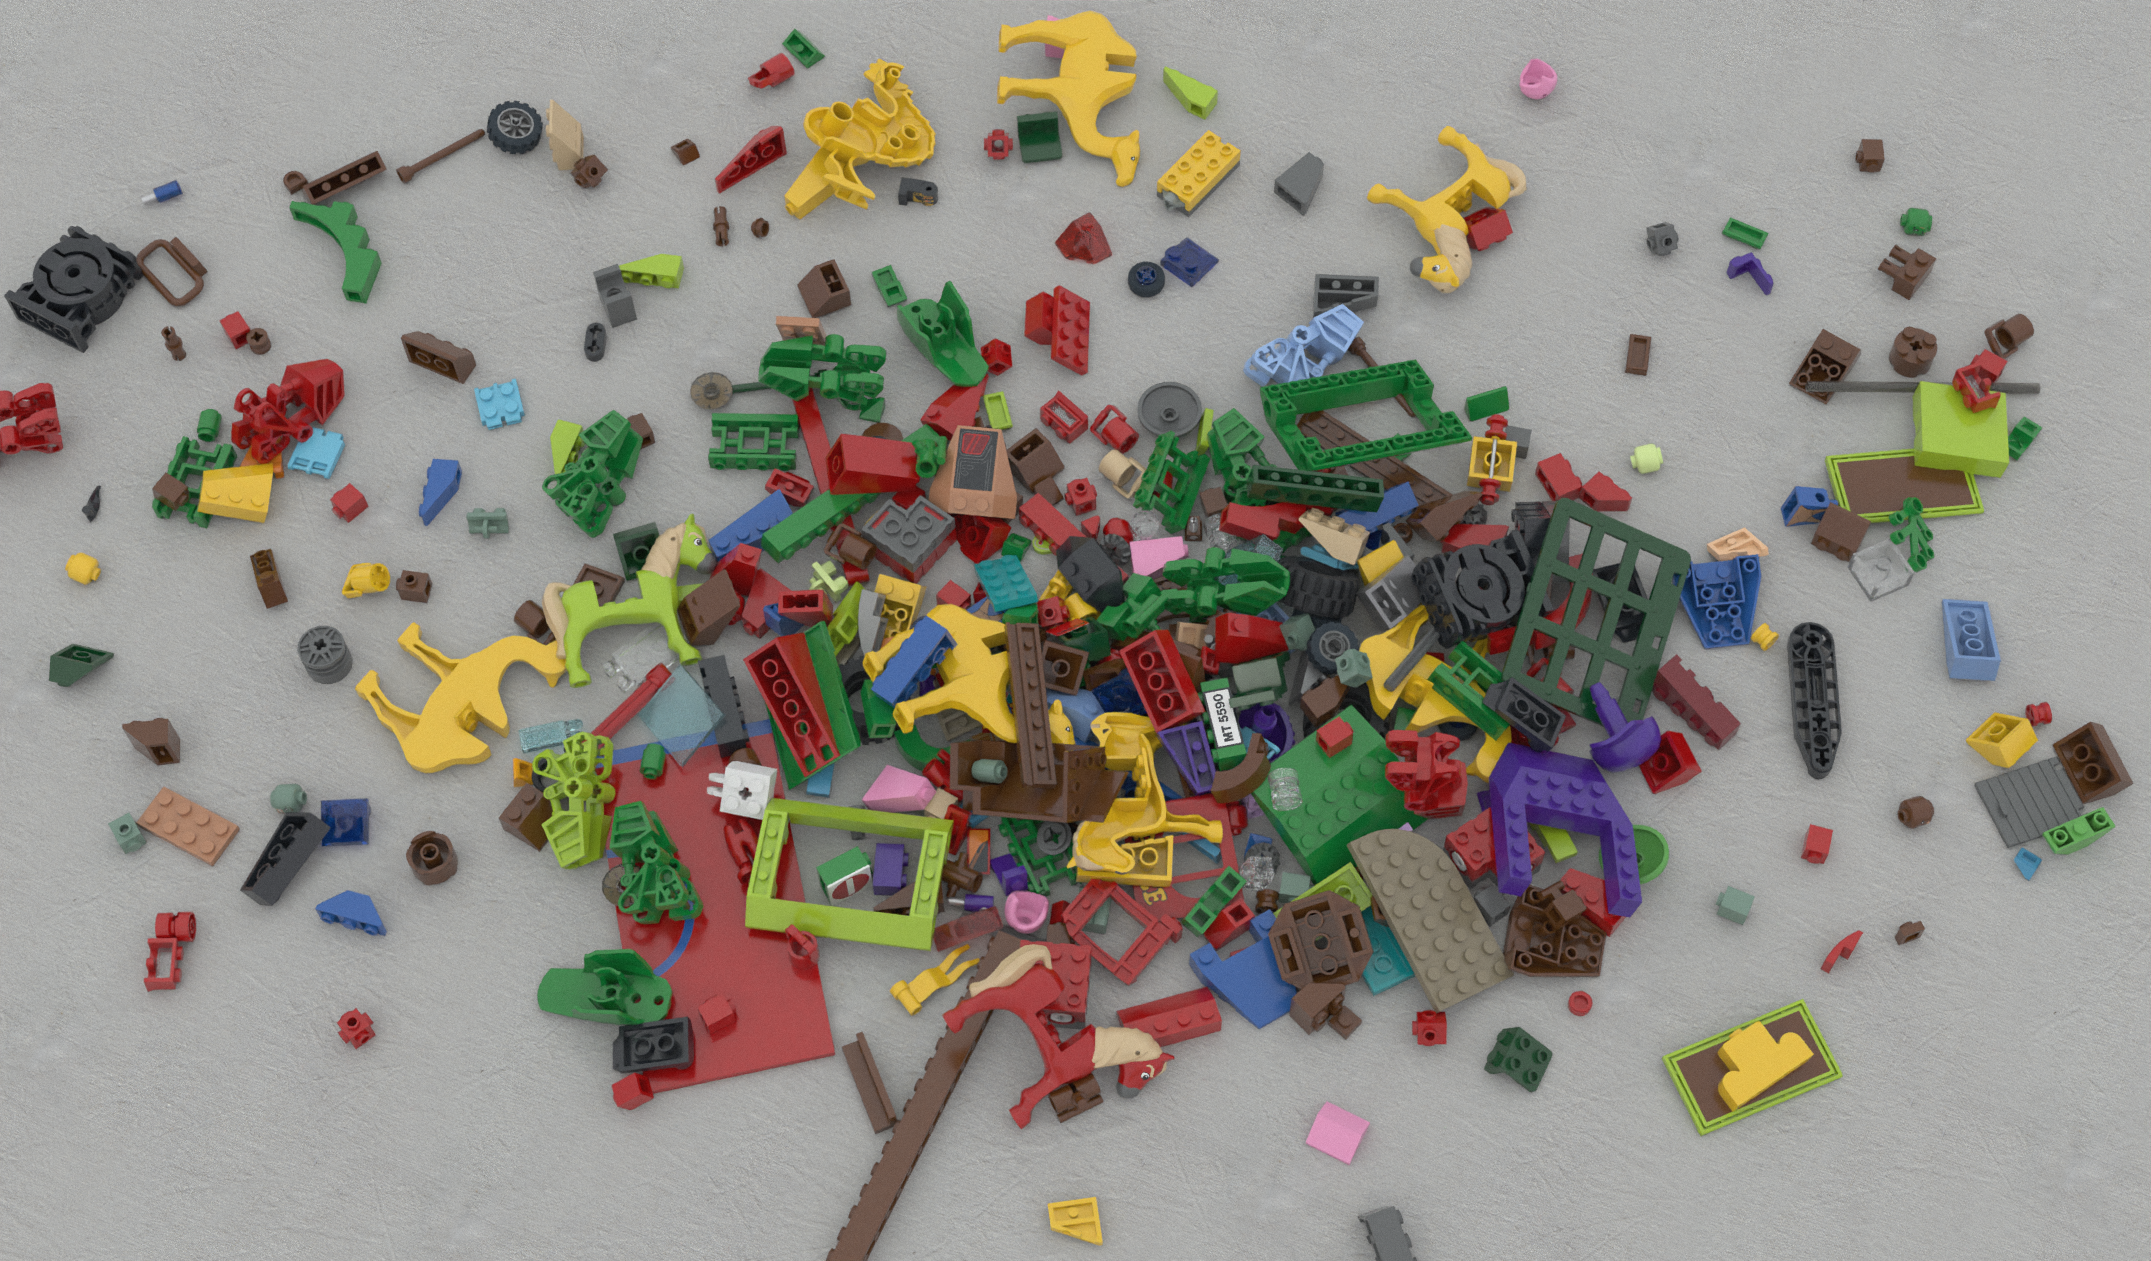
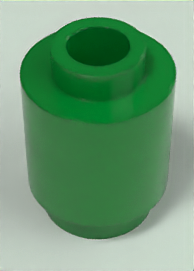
M206 409L200 413L197 426V434L200 440L213 442L218 437L222 416L218 411Z
M648 744L643 750L639 771L647 779H656L662 775L666 753L664 752L665 748L659 744Z

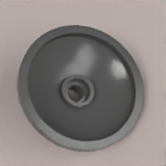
M1162 382L1155 384L1142 394L1138 402V418L1140 423L1148 432L1155 436L1169 431L1175 433L1174 437L1185 436L1192 432L1201 420L1202 404L1198 395L1190 387L1181 383Z

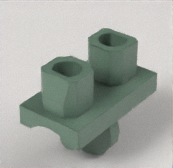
M474 508L473 512H467L466 518L469 525V533H483L484 539H489L490 533H509L507 512L504 508H496L494 512H486L483 508Z

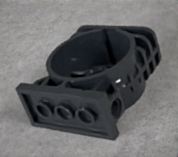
M70 226L67 230L69 236L62 235L60 243L50 247L38 259L33 270V281L23 283L16 292L8 290L4 297L17 320L84 353L89 348L86 341L96 330V325L106 321L117 312L124 297L128 294L125 287L133 289L135 286L133 278L140 280L143 274L142 269L136 262L135 255L130 251H123L115 244L107 243L99 236L85 232L79 226ZM98 267H102V275H103V276H106L107 278H104V277L101 276V273H100V270H99Z
M1519 530L1511 532L1507 537L1492 540L1488 545L1472 544L1464 546L1454 553L1448 551L1444 555L1436 554L1432 558L1424 557L1413 569L1411 579L1418 589L1421 603L1427 610L1430 624L1433 625L1435 631L1440 635L1438 643L1445 649H1449L1455 644L1458 646L1461 641L1466 643L1467 640L1474 642L1487 639V634L1500 631L1508 624L1513 627L1517 626L1527 594L1526 589L1528 583L1531 582L1535 565ZM1459 567H1461L1462 571L1458 574L1456 579V573ZM1545 592L1538 616L1545 617L1554 610L1547 592Z

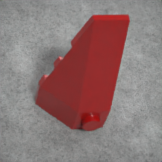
M770 126L754 135L715 178L717 192L720 194L786 155L783 128L781 126Z

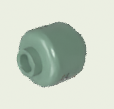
M296 783L280 784L271 792V806L281 814L300 812L303 805L307 802V794Z

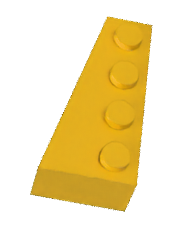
M1173 835L1160 839L1144 840V842L1121 844L1119 847L1132 855L1135 861L1134 867L1127 874L1121 875L1110 871L1083 870L1077 866L1076 882L1088 883L1093 878L1108 882L1115 881L1121 885L1170 887L1172 881Z

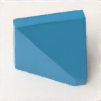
M2021 848L2014 861L2025 879L2030 880L2042 859Z

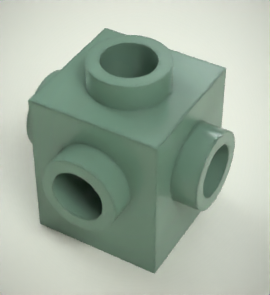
M1349 649L1335 659L1341 684L1356 688L1373 678L1367 653L1357 651L1356 649Z

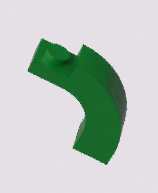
M915 724L913 725L912 732L904 734L901 729L894 732L899 752L914 768L923 771L924 767L933 758L938 759L944 765L945 762L937 756V753L942 748H935L926 744L922 740ZM950 746L943 748L947 753L950 754Z

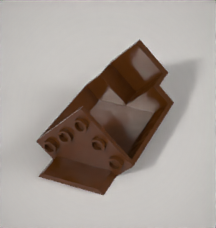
M969 740L950 743V789L963 790V809L973 811V814L1064 823L1074 821L1104 823L1129 772L1105 770L1107 756L1103 746L1052 743L1056 787L1054 789L1032 788V786L1022 788L1017 743L989 740ZM980 759L1002 760L1008 770L1007 776L1002 783L980 782L972 776L974 762Z

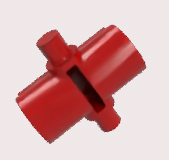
M942 748L937 753V756L945 762L944 765L938 759L933 758L924 767L922 775L937 788L941 787L940 789L957 797L959 803L963 799V790L950 789V754Z

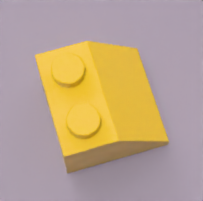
M1996 712L1966 739L1967 744L1992 765L2005 768L2013 766L2038 741L2028 719Z

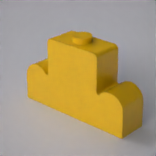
M1759 1021L1743 1031L1739 1028L1729 1035L1730 1040L1724 1043L1718 1050L1719 1057L1730 1070L1719 1082L1718 1092L1732 1112H1734L1806 1063L1814 1054L1796 1033L1788 1032L1776 1043Z

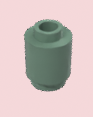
M980 759L975 761L972 766V776L980 782L1002 783L1008 773L1007 767L1002 760Z

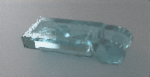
M561 720L518 730L522 752L528 753L564 745L563 740L579 733L572 732L566 734V730L573 731L582 728V720Z

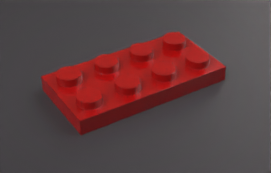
M1058 285L1053 291L1051 359L1083 376L1088 373L1090 302Z

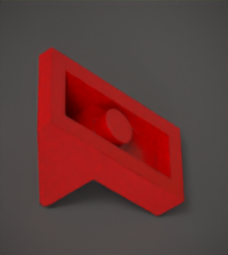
M954 804L948 806L944 819L954 820L948 853L957 855L967 837V829H971L968 824L972 813Z

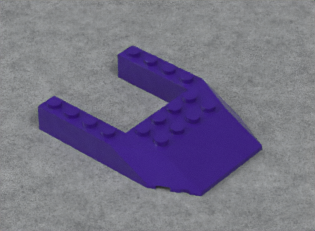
M1508 743L1489 776L1499 892L1521 897L1532 882L1527 822L1599 836L1608 914L1630 918L1642 903L1633 825L1595 762L1591 759L1552 751L1547 752L1544 750L1538 752L1528 746Z

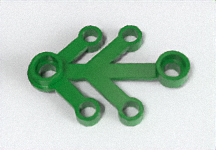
M1916 497L1904 499L1903 509L1889 515V521L1895 527L1902 524L1904 518L1908 516L1909 524L1901 530L1891 533L1890 539L1893 544L1899 545L1909 536L1911 556L1906 561V565L1911 572H1920L1926 569L1927 561L1935 557L1934 551L1927 543L1933 540V533L1928 529L1920 515L1923 512V505Z

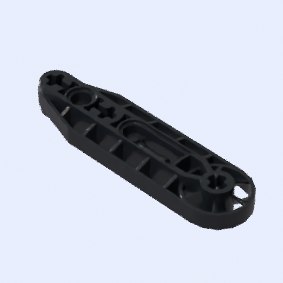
M1806 622L1799 624L1792 630L1787 643L1793 732L1808 768L1809 775L1819 780L1828 776L1833 767L1842 728L1833 636L1824 626L1818 623ZM1821 645L1829 650L1826 656L1820 649ZM1794 668L1800 669L1801 679L1794 680ZM1832 668V680H1827L1826 669ZM1809 676H1812V679L1810 680L1812 700H1810ZM1815 676H1818L1819 697H1820V700L1818 699V694H1817V679H1815ZM1795 688L1802 690V699L1796 700ZM1833 688L1834 701L1828 700L1827 689ZM1797 708L1803 709L1804 720H1797ZM1835 708L1836 721L1830 720L1829 709ZM1798 728L1805 729V740L1803 741ZM1830 729H1837L1836 741L1831 740ZM1815 743H1819V744H1821L1823 747H1819V746H1817Z

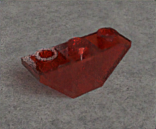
M994 906L936 927L933 939L937 951L940 952L1004 927L997 907Z

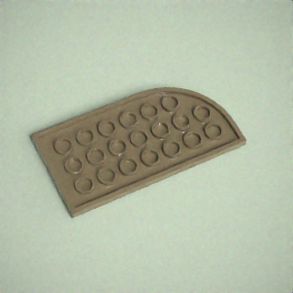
M1384 829L1367 834L1347 844L1353 859L1436 1014L1514 976L1513 971L1508 969L1504 960L1505 957L1459 871L1448 855L1435 843L1411 831Z

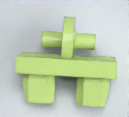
M816 561L812 564V568L815 571L813 573L814 577L809 580L812 584L809 590H824L826 595L828 593L837 603L841 600L840 594L849 588L848 582L842 575L835 580L830 578L837 573L831 561L821 565Z

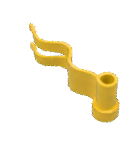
M966 944L952 951L939 966L921 972L909 984L905 980L897 982L890 989V993L896 1000L899 999L911 1016L916 1015L922 1009L920 1003L925 1001L939 988L952 985L964 971L977 965L980 959L976 958L963 962L951 973L945 975L953 962L970 948Z

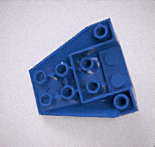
M1758 554L1737 556L1733 560L1693 564V561H1691L1680 601L1704 649L1748 645L1750 643L1761 582ZM1673 575V585L1677 586L1680 575Z

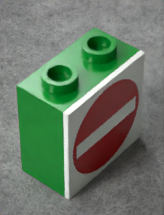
M858 846L816 867L820 887L831 906L873 885L871 861L866 852L861 853Z

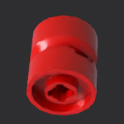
M173 912L158 913L155 921L156 938H177L178 942H193L196 936L195 914L193 912H178L177 916H175Z

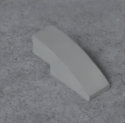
M862 589L859 602L858 627L861 648L865 656L867 652H877L880 650L888 619L880 617L886 595Z

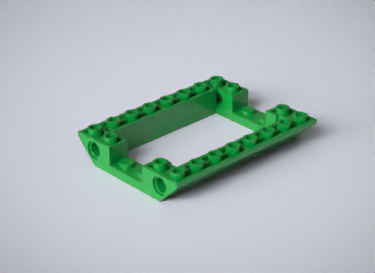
M1416 359L1260 387L1265 420L1298 470L1315 472L1472 441V436L1454 411L1442 413L1432 400L1434 384ZM1398 394H1402L1427 431L1324 450L1323 452L1317 438H1305L1295 422L1296 415L1393 398Z

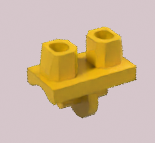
M1059 569L1049 581V585L1039 601L1059 596L1065 601L1074 589Z

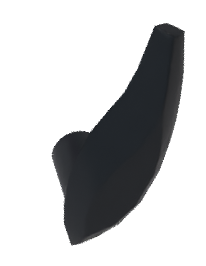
M101 486L95 488L87 505L82 508V512L90 523L99 510Z

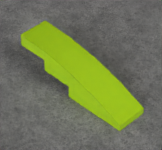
M1529 823L1532 830H1536L1543 846L1548 847L1555 863L1577 856L1578 851L1566 830Z

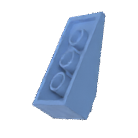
M1943 599L1942 612L1946 664L1949 678L1995 681L2001 659L1988 602Z
M1046 688L1048 710L1055 700H1060L1063 713L1072 724L1073 735L1083 742H1087L1095 736L1090 727L1091 722L1099 715L1113 712L1115 708L1114 703L1110 702L1105 696L1079 688L1076 696Z

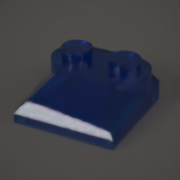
M1186 237L1178 245L1169 247L1165 251V256L1160 260V265L1190 287H1193L1219 262V259Z
M1123 669L1117 677L1092 690L1093 695L1105 713L1122 712L1140 716L1147 713L1128 669Z
M368 798L321 800V821L331 827L322 839V847L369 845L371 807Z

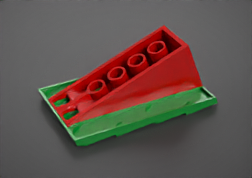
M820 621L803 633L776 637L743 659L765 701L789 790L794 789L861 747V739L852 716L853 711L842 682V674L834 654L835 649L825 621Z

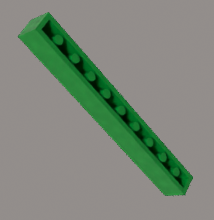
M925 424L901 441L912 443L916 439L920 441L932 439L938 444L940 436L928 424ZM829 489L763 533L761 547L778 564L783 560H789L796 551L808 547L812 540L818 536H824L830 528L841 524L849 515L858 513L862 506L874 502L882 493L832 495Z

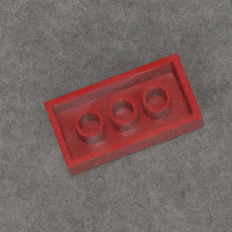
M1154 630L1120 650L1156 733L1179 727L1206 712L1169 630Z

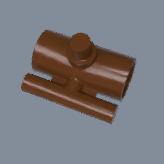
M960 852L958 860H955V862L947 860L946 865H943L941 881L947 883V897H955L957 890L960 891V888L976 893L982 884L983 874L968 868V863L966 862L969 854Z
M1092 1073L1077 1081L1064 1084L1048 1094L1050 1103L1057 1113L1056 1116L1060 1123L1103 1103V1099L1099 1094L1101 1093L1100 1087Z

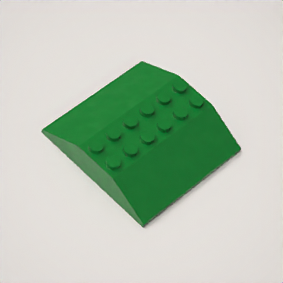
M1352 705L1324 724H1328L1339 716L1344 723L1348 722L1354 732L1350 746L1329 758L1316 742V730L1270 763L1271 768L1267 777L1251 793L1306 875L1310 876L1314 886L1350 862L1354 867H1358L1347 847V844L1375 831L1399 829L1407 822L1414 830L1428 820V818L1415 815L1414 811L1407 810L1404 807V791L1396 789L1385 777L1386 764L1400 761L1386 747V741Z

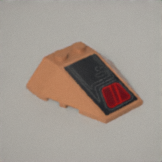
M957 426L946 451L945 463L940 465L930 487L929 501L946 513L1015 519L1017 494L1002 429Z

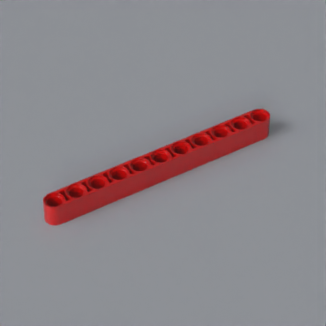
M809 387L808 396L799 401L793 399L792 401L799 418L800 428L821 495L829 490L825 457L831 448L813 389ZM849 515L841 524L855 529L852 517ZM833 526L831 531H835L838 526ZM844 529L835 544L838 555L844 540L850 534V532ZM847 561L845 564L841 563L848 587L853 586L856 582L864 583L870 581L867 568L862 570Z

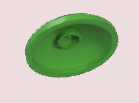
M1633 825L1640 884H1644L1655 879L1664 871L1669 861V847L1666 839L1657 830L1645 825ZM1600 846V849H1599V863H1600L1601 869H1602V871H1603V862H1602V854H1601V846Z

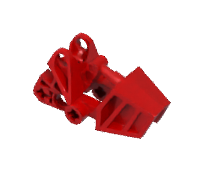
M329 359L287 365L280 386L275 383L270 384L267 388L266 397L260 398L250 388H244L236 396L233 408L237 412L243 413V420L232 423L231 442L242 450L252 445L251 456L260 464L268 463L289 445L290 436L299 442H306L313 434V428L309 424L317 421L323 426L344 398L343 369ZM250 393L249 399L242 403L243 397ZM292 403L297 408L301 404H305L304 408L287 419L285 417L286 411H288L286 408L288 404ZM282 436L281 441L276 444L277 439Z
M38 383L16 393L14 396L10 391H0V422L14 416L16 417V426H4L0 429V452L16 454L21 450H32L43 453H56L63 449L62 436L59 435L61 430L57 408H55L56 401L52 384ZM51 444L57 445L55 447H48Z
M1391 730L1386 734V747L1392 753L1405 757V762H1390L1386 764L1385 777L1396 789L1404 791V807L1407 810L1414 811L1415 815L1428 819L1462 816L1468 786L1466 765L1460 760L1448 758L1460 746V740L1457 737L1435 732L1428 737H1418L1417 731Z

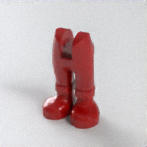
M745 818L738 820L742 832L735 834L730 824L724 826L723 830L728 848L740 868L737 878L741 884H749L753 865L746 853L745 847L749 849L754 860L759 837L751 824Z

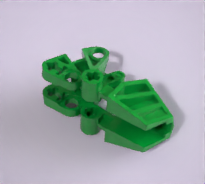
M838 334L827 335L825 346L813 344V335L772 342L761 358L758 381L795 401L808 396L809 387L819 388L822 397L827 399L836 398L845 409L858 411L867 406L868 399L864 395L875 399L884 388V377L877 373H870V370L877 372L885 364L887 351L880 346L856 344L849 345L845 349V340ZM812 360L837 363V366L832 370L820 373V377L810 376Z
M1235 408L1231 409L1212 423L1213 429L1207 433L1215 476L1222 474L1225 481L1222 492L1227 504L1231 502L1245 506H1268L1281 503L1278 501L1248 498L1247 479L1251 468L1245 463L1252 457L1255 462L1262 466H1277L1267 461L1264 457V452L1260 448L1265 436ZM1235 536V537H1237V538H1239V539H1241V540H1247V539H1244V538Z
M614 409L579 434L587 448L583 451L578 461L566 464V472L550 475L542 484V489L553 500L556 499L555 504L567 517L571 516L574 523L591 538L602 534L612 514L613 506H618L624 502L626 493L620 487V483L624 477L633 479L643 438L630 428L631 423ZM557 481L555 488H547L550 482ZM601 483L600 487L597 488L595 484ZM606 504V508L603 511L597 512L600 505Z
M1211 547L1206 550L1204 563L1196 559L1167 561L1163 567V577L1181 587L1187 585V590H1162L1159 592V596L1165 594L1168 597V601L1165 603V610L1174 615L1184 611L1190 614L1189 622L1192 623L1206 622L1207 620L1203 618L1216 614L1217 605L1230 611L1257 616L1286 596L1290 585V572L1269 555L1232 548L1231 557L1225 559L1226 552L1224 550ZM1237 574V580L1240 583L1226 584L1224 586L1219 582V576Z
M642 801L615 807L609 848L618 857L622 858L625 875L621 877L620 882L626 887V890L618 900L619 909L626 914H632L634 920L640 924L659 923L664 910L669 909V918L674 921L694 919L700 916L704 906L694 884L689 880L690 870L674 858L673 854L679 850L655 811L648 812ZM635 863H645L639 872L634 873ZM633 897L634 904L625 909V900ZM688 899L694 903L692 911L689 910ZM648 911L645 918L639 919L638 913Z

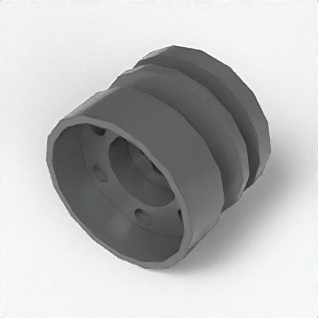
M316 626L309 629L300 638L297 649L299 657L308 675L315 682L333 684L341 681L348 675L352 668L353 658L342 634L336 628Z

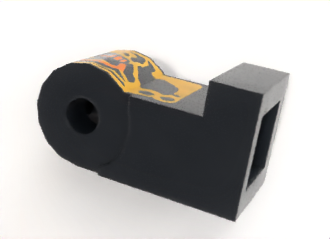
M902 177L898 192L899 205L907 206L908 201L919 202L925 206L935 205L938 201V187L933 182Z

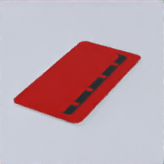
M1076 618L1046 632L1060 636L1087 625L1089 622Z

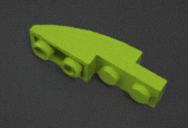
M859 582L853 585L832 614L834 619L827 627L835 649V657L844 644H850L859 630V602L862 589L866 590Z

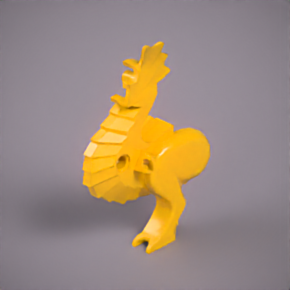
M877 59L876 63H871L869 65L870 70L865 71L863 74L874 83V93L882 109L868 97L863 100L858 98L852 108L846 103L838 101L834 102L831 107L811 109L806 113L803 122L807 137L815 145L832 152L824 162L830 174H825L823 179L830 182L835 190L834 195L864 209L868 208V204L863 196L874 200L875 194L862 184L853 167L865 164L870 160L875 161V163L886 164L890 168L900 166L906 168L915 164L920 166L926 159H931L934 154V146L936 145L934 137L936 133L929 125L930 122L912 104L913 101L910 97L913 91L907 89L909 85L903 84L898 80L904 66L893 62L887 63L882 59Z

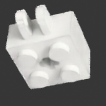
M732 761L726 767L725 774L709 773V780L723 783V788L707 787V794L722 797L721 812L763 820L764 810L771 798L774 797L777 769Z

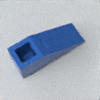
M433 459L431 467H428V482L423 487L424 501L419 506V517H422L425 526L432 522L459 490L462 469L458 460Z

